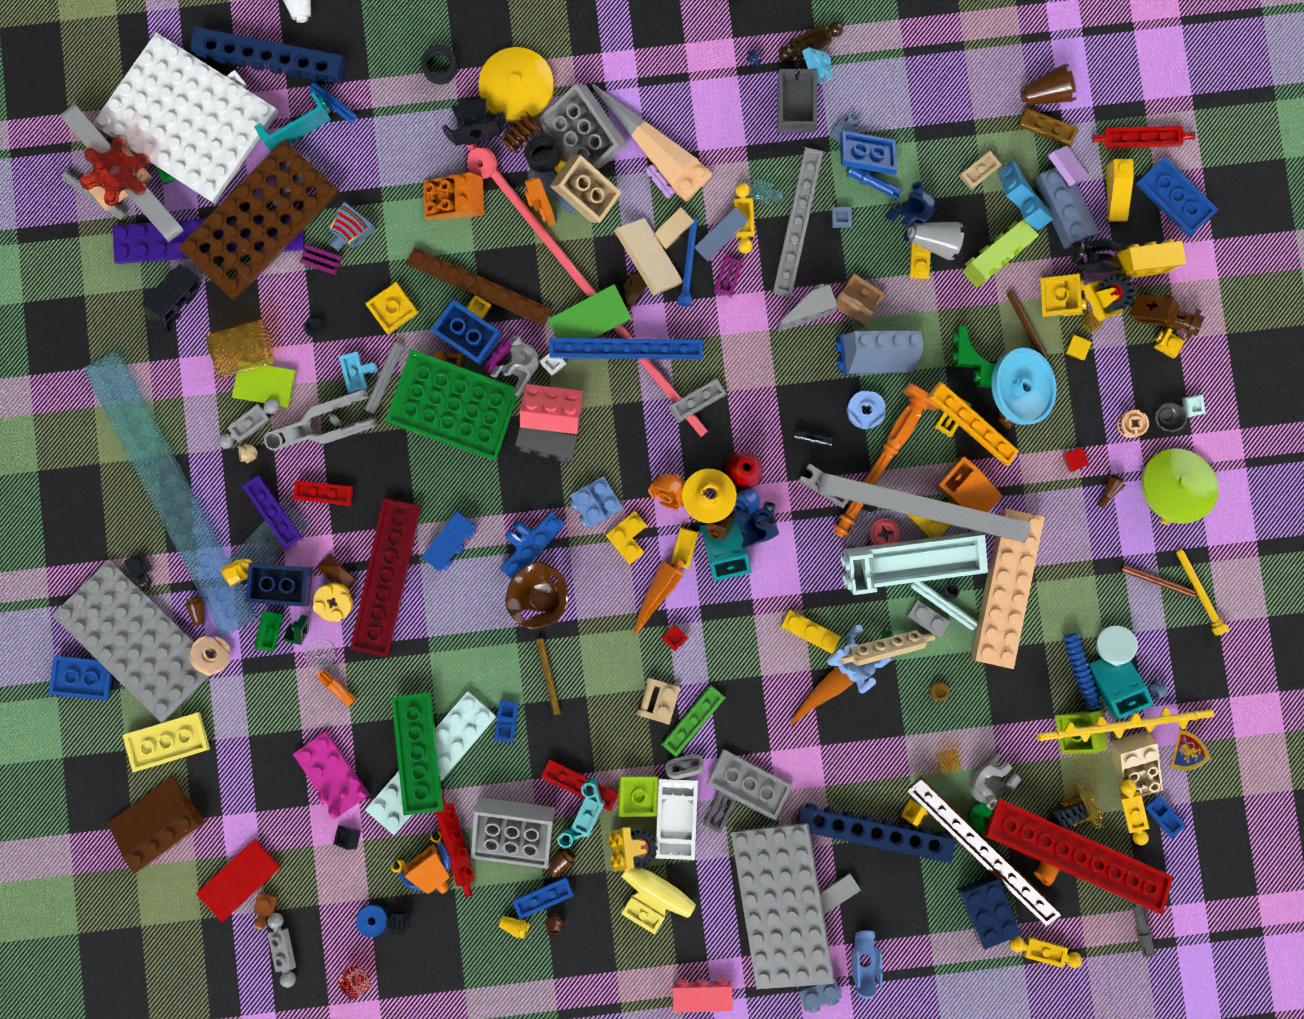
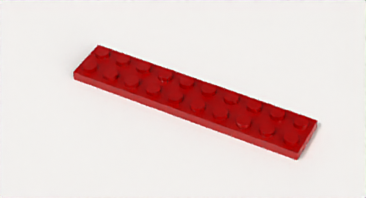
M997 799L998 802L995 808L992 809L984 834L985 837L1150 911L1163 915L1173 876L1004 800Z

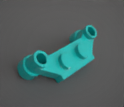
M589 778L581 788L585 799L573 825L566 827L558 836V844L563 848L570 847L574 840L583 836L589 837L604 806L605 801L601 800L598 782L594 778Z

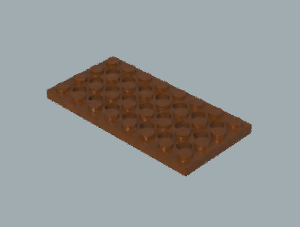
M284 139L178 249L235 301L340 191ZM284 162H289V169L282 171L281 165ZM297 175H303L304 179L301 183L297 184L294 182ZM270 176L277 177L274 184H268ZM310 188H317L315 196L308 195ZM262 189L264 192L263 196L255 198V191ZM283 189H290L289 196H281V192ZM298 201L304 202V207L301 210L295 209V204ZM271 202H276L277 208L269 211L268 205ZM250 203V209L243 212L241 210L242 205ZM261 215L264 217V221L261 224H255L257 216ZM290 215L291 220L284 224L282 223V217ZM230 217H237V222L234 225L228 224ZM272 228H276L278 231L275 237H269L268 235L269 230ZM245 229H250L251 231L248 238H242V232ZM218 230H223V237L216 239L215 233ZM258 242H264V248L261 251L255 250V245ZM231 243H237V249L234 252H229L228 250ZM210 244V250L203 253L201 250L202 246ZM249 255L251 257L250 263L247 265L242 264L243 257ZM222 256L224 262L222 265L217 266L215 260L217 257ZM232 269H237L238 271L235 278H229V272Z

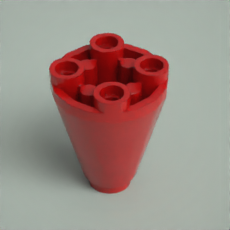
M742 451L735 453L729 458L726 463L725 474L732 480L736 488H753L762 478L763 467L756 455L751 452ZM750 464V469L744 470L743 465Z

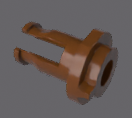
M1196 309L1194 314L1179 310L1176 318L1184 321L1175 320L1171 328L1187 332L1185 338L1191 339L1192 335H1198L1205 316L1200 315L1202 310Z

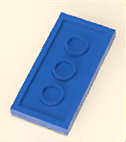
M1165 156L1136 183L1188 237L1192 236L1218 211Z

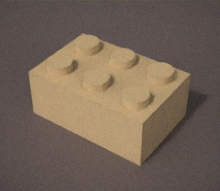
M571 155L550 185L553 190L591 223H600L622 193L581 155Z

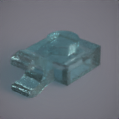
M754 179L749 198L765 204L768 203L769 199L776 203H782L784 193L772 190L773 184Z

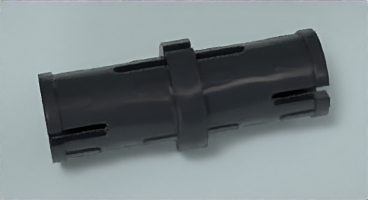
M796 428L793 440L809 443L810 446L819 445L831 448L833 436L830 437L817 434V431L808 432Z

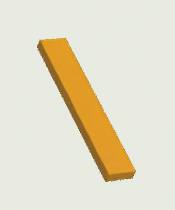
M938 381L927 397L1001 463L1009 466L1019 450L944 383Z

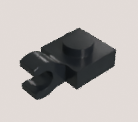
M144 552L124 560L131 577H138L137 579L141 587L153 584L147 573L152 568Z

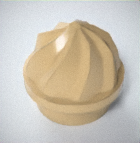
M247 444L239 446L240 462L245 461L249 463L256 459L258 452L254 446Z

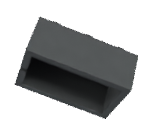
M779 69L777 76V133H815L817 127V69H800L798 80H794L796 69Z

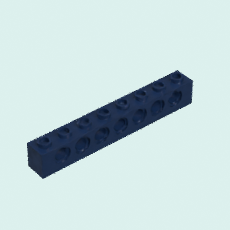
M199 27L194 28L190 45L192 52L197 58L202 60L209 58L222 64L230 62L238 67H244L245 65L258 71L266 69L274 74L286 73L294 78L302 76L310 81L322 80L330 85L342 84L346 68V61L342 55ZM217 44L214 49H210L211 46ZM235 48L233 52L229 53L230 49ZM253 51L251 56H247L249 52ZM268 55H272L270 59L265 60ZM290 59L288 63L283 64L284 60ZM309 62L306 67H301L303 63ZM322 66H327L325 70L320 71Z
M806 803L799 807L796 824L808 823L810 834L952 863L956 840L951 836V833L939 831V834L931 832L932 829L920 827V830L912 828V825L907 823H901L899 826L893 824V821L888 819H882L880 822L874 820V817L869 815L857 817L855 813L850 811L838 813L836 809L831 807L819 809L817 805L812 803ZM817 815L823 816V821L820 824H814L813 822L814 817ZM836 819L842 820V825L839 828H833V822ZM855 823L861 824V829L858 832H852V826ZM879 827L880 833L877 836H871V830ZM898 831L899 837L896 840H891V833ZM917 835L918 841L915 844H910V838ZM936 839L937 845L934 848H929V842Z

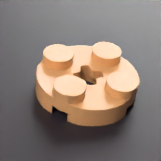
M203 636L193 643L189 660L196 670L211 676L226 668L230 660V648L219 637ZM205 652H213V658H207Z

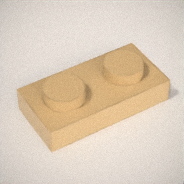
M989 151L961 173L960 178L970 190H973L998 170L1002 164Z

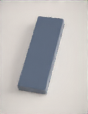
M735 207L694 248L707 261H710L749 222L748 219Z

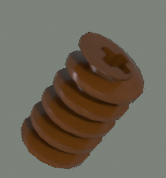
M527 111L528 118L521 116L522 123L517 120L515 121L517 128L510 126L511 133L503 132L505 139L499 136L508 149L515 153L518 152L516 146L524 147L522 140L527 143L529 142L528 135L532 138L535 137L533 130L538 133L540 132L539 125Z

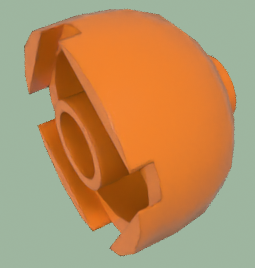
M661 474L651 483L648 492L654 500L656 497L662 500L659 503L662 506L678 510L679 507L681 509L683 506L682 491L685 483L682 481V477L677 474Z

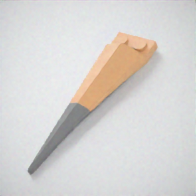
M592 84L594 91L668 181L669 186L671 185L675 193L685 202L712 177V173L696 157L599 87Z

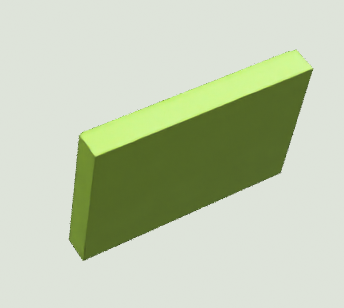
M239 360L232 398L263 404L268 399H275L279 402L280 407L290 408L297 371Z

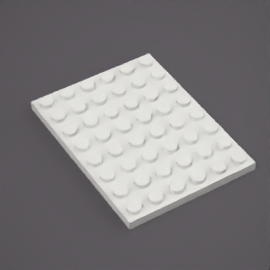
M155 33L92 124L215 204L259 141L260 136L254 126L261 123L267 129L279 111L168 39Z

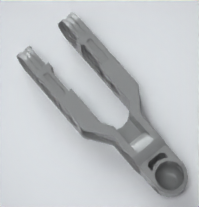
M366 389L311 407L300 422L268 432L264 437V443L270 450H278L307 439L326 444L373 428L379 424L376 416L324 434H318L312 428V420L315 416L367 399Z

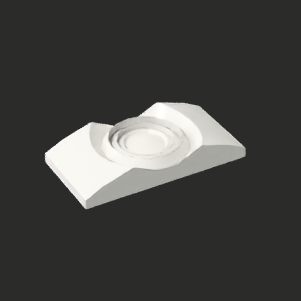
M659 779L656 834L658 850H656V858L695 860L698 780Z

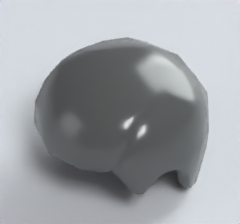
M1166 402L1156 409L1154 421L1162 430L1175 432L1182 429L1186 424L1187 413L1181 405Z

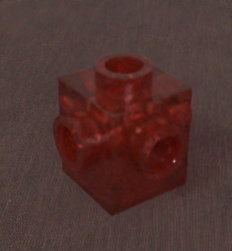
M361 965L356 968L352 966L342 972L343 977L338 980L341 991L347 995L350 1001L360 997L373 986L368 972Z

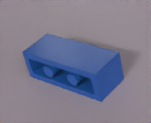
M456 511L421 558L438 571H447L453 564L452 558L456 554L459 555L465 548L463 544L466 540H471L477 532L475 530L477 526Z

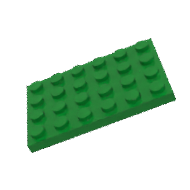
M410 349L385 423L496 461L518 397L514 395L516 387Z

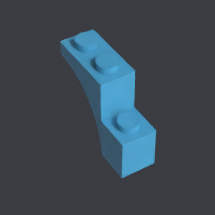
M1013 160L998 172L1006 197L1020 208L1024 220L1038 231L1053 220L1049 207L1031 189L1018 165Z

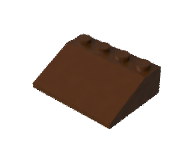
M173 776L108 822L120 853L134 874L143 870L206 823Z

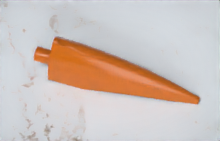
M677 559L673 566L662 561L643 600L634 634H638L653 612L676 588L684 573L679 570L684 562L680 559Z
M838 666L834 668L809 694L790 724H795L815 707L841 694L854 681L848 679L849 676L846 673L843 674Z

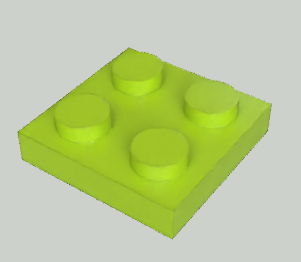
M619 776L618 816H657L658 777Z

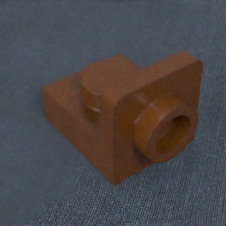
M727 516L719 522L707 523V535L716 540H726L733 524V518Z

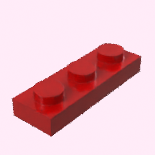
M295 480L293 500L351 506L354 487Z

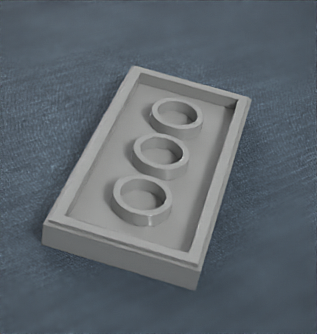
M725 749L722 750L706 785L775 821L792 787L790 783Z

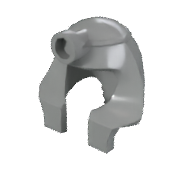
M518 335L513 336L510 340V344L513 346L510 348L512 355L510 363L495 366L491 373L492 377H498L500 372H503L505 376L511 374L518 376L519 380L514 391L516 396L520 395L539 364L536 350L532 346L523 343Z
M997 753L979 770L973 773L969 784L972 796L977 801L985 803L986 807L991 810L995 808L998 802L997 795L1015 790L1021 781L1017 774L1009 782H1001L992 778L994 775L1004 777L1012 769L1011 765L1006 761L1002 766L996 767L1001 757Z

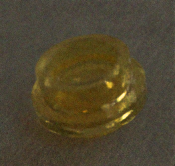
M1093 313L1086 315L1083 319V327L1088 332H1096L1102 327V321L1099 322ZM1090 320L1094 322V326H1090Z

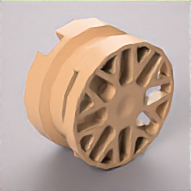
M1140 410L1128 411L1122 414L1117 421L1118 431L1126 438L1141 436L1149 427L1148 417L1145 413H1141Z

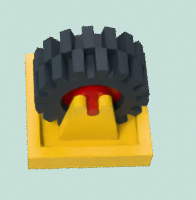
M1119 273L1083 287L1085 297L1089 300L1093 308V314L1099 322L1123 312V308L1130 306L1136 300L1134 297H1137L1138 293H1134V291L1138 289L1133 287V284L1136 283L1134 280L1130 282L1132 277H1126V274Z
M630 827L610 832L609 846L612 847L610 862L614 872L633 869L637 866H645L654 860L653 857L657 855L655 850H658V846H655L657 841L652 839L654 836L652 834L649 835L648 831L643 830L631 832Z

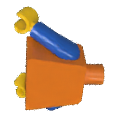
M438 831L440 835L438 840L434 839L433 834L430 836L431 841L436 842V847L434 844L406 865L402 859L396 860L400 865L399 869L395 864L391 865V870L400 873L399 877L407 888L424 891L427 894L434 889L443 894L449 889L450 885L446 880L450 877V855L445 848L444 842H442L441 831Z

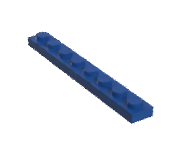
M550 338L549 357L555 359L703 360V340Z

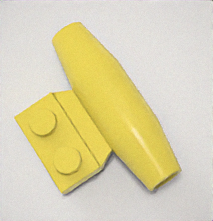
M637 866L633 869L624 870L621 875L625 881L638 891L630 897L621 914L653 934L657 932L665 919L666 909L689 918L696 906L677 887L651 871Z

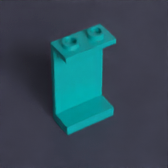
M314 92L310 93L318 107L271 135L261 123L254 126L261 140L271 152L282 140L285 139L291 144L331 120L328 115L331 111L321 96L317 98Z

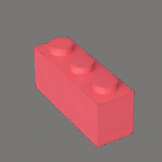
M698 979L696 982L677 980V983H673V1013L733 1011L732 984L727 979H717L716 982H708L706 979Z

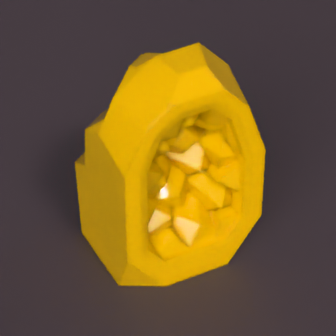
M239 559L220 569L221 574L230 587L247 579L249 563H252L250 559Z

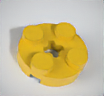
M336 582L326 584L316 591L313 599V610L325 620L338 622L351 612L353 598L351 599L350 591L344 585ZM335 598V602L338 603V605L332 606L329 600Z

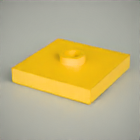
M397 282L365 303L388 335L419 314Z

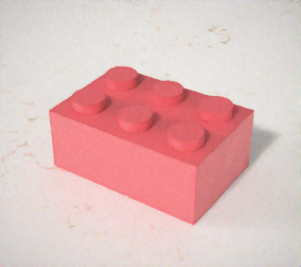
M526 384L520 408V427L577 434L582 411L583 391Z

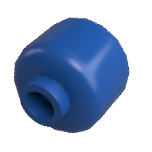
M745 488L736 493V503L733 508L736 513L743 511L751 514L759 508L760 497L756 491Z

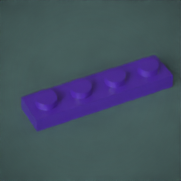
M256 476L242 486L285 549H289L303 539L260 476Z

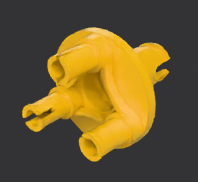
M703 469L695 472L686 481L682 491L683 505L688 514L697 521L703 523L719 522L726 518L733 510L736 503V489L732 480L725 473L716 469ZM712 490L715 493V497L708 499L704 493Z

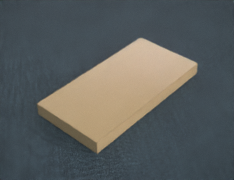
M645 218L618 227L614 231L653 296L683 283V280Z

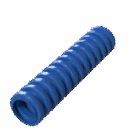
M1077 633L1064 636L1062 641H1065L1064 647H1067L1066 652L1069 653L1068 658L1071 659L1070 664L1073 665L1071 668L1075 671L1073 674L1077 677L1075 680L1079 683L1077 686L1080 687L1079 692L1082 693L1081 698L1084 699L1085 710L1093 711L1100 709L1103 705L1099 702L1101 699L1097 696L1099 693L1095 690L1097 687L1094 686L1095 681L1092 680L1093 675L1090 674L1091 669L1088 668L1087 657H1084L1083 645H1080L1082 641L1078 639L1080 635Z

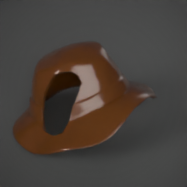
M534 562L525 566L510 581L505 600L507 611L519 625L525 628L537 629L555 623L564 614L568 605L567 583L564 576L557 569L543 562ZM549 575L557 577L558 581L556 585L553 583ZM524 610L545 612L534 615L529 620H525L521 614Z

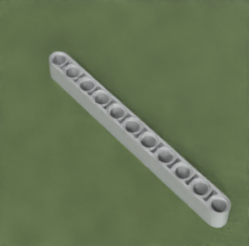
M822 473L817 491L822 494L1020 542L1027 541L1031 524Z

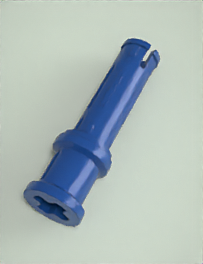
M850 167L846 177H852L858 180L861 185L867 184L898 200L903 189L871 174L872 171Z

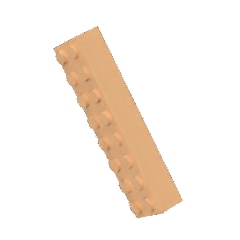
M1003 509L1000 511V516L1031 523L1026 542L995 536L970 660L1014 669L1045 517Z

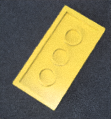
M200 712L123 735L132 772L210 749Z

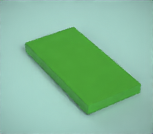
M614 284L547 320L556 338H597L632 318Z

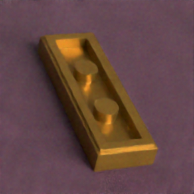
M1027 107L1018 124V127L1069 148L1072 146L1079 129Z

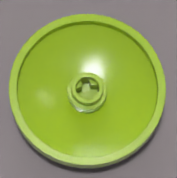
M1176 448L1164 450L1151 458L1142 471L1141 490L1144 499L1157 515L1167 521L1178 524L1196 522L1208 515L1217 502L1219 487L1213 469L1202 457L1191 451Z

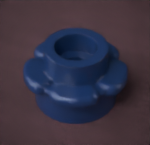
M754 49L746 52L748 54L746 59L752 67L755 64L759 66V63L763 61Z

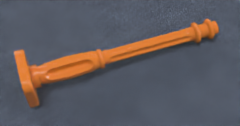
M911 383L905 386L903 394L910 398V404L905 408L893 426L886 443L883 445L884 449L864 483L876 485L894 454H898V450L913 432L923 410L925 411L928 408L929 410L936 411L939 409L927 397L929 393ZM852 501L844 514H840L841 520L838 525L835 524L833 526L835 529L833 533L841 538H844L845 535L848 536V530L851 525L856 524L854 520L863 503Z

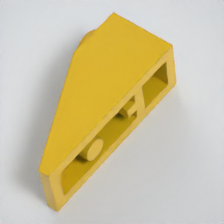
M1114 159L1106 166L1108 222H1127L1134 178L1133 159Z

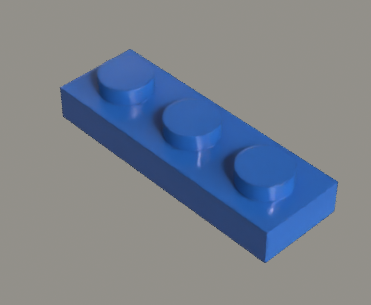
M566 876L514 899L512 903L521 920L574 896V893Z

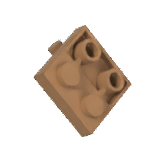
M854 274L837 298L836 309L864 327L886 294Z

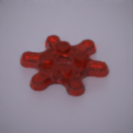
M121 137L113 138L110 150L105 153H99L94 148H87L84 151L85 159L92 163L94 168L91 173L81 177L80 185L86 190L102 187L105 191L104 202L108 206H115L119 202V194L123 190H131L136 195H141L146 191V185L137 178V172L139 169L150 164V158L143 153L128 156L125 151L127 143ZM112 166L119 167L117 174H110Z

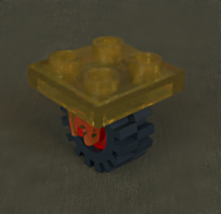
M1079 782L1072 785L1076 795L1062 801V803L1058 804L1059 806H1055L1051 810L1056 824L1061 827L1075 826L1089 821L1095 829L1104 827L1101 822L1104 819L1099 808L1093 804L1095 798L1091 790H1088L1086 786L1083 787Z

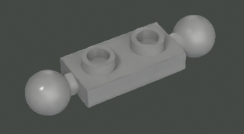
M268 399L264 403L263 409L258 404L227 427L231 433L222 434L218 440L219 445L224 449H229L234 445L235 439L238 443H242L271 421L268 414H275L279 411V402L275 399Z
M273 913L267 921L268 926L273 931L267 934L275 972L282 971L280 983L283 987L288 988L293 986L296 981L295 974L290 971L296 967L288 928L281 929L284 922L283 916L279 913Z

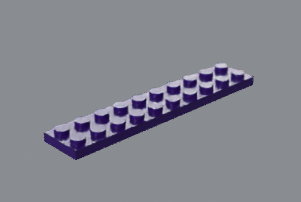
M261 215L255 218V224H261L264 221V217ZM290 215L282 217V223L284 224L291 220ZM230 217L228 224L234 225L237 222V217ZM205 219L178 220V224L184 231L170 242L165 239L152 222L112 225L114 263L127 264L189 259L178 247ZM250 229L243 230L242 238L250 236ZM270 229L268 232L269 237H275L278 232L277 229ZM218 230L215 233L216 239L223 237V230ZM304 230L283 252L305 251ZM258 242L255 245L256 251H261L264 248V242ZM237 243L229 245V252H234L237 249ZM210 244L202 246L201 250L203 253L210 250Z

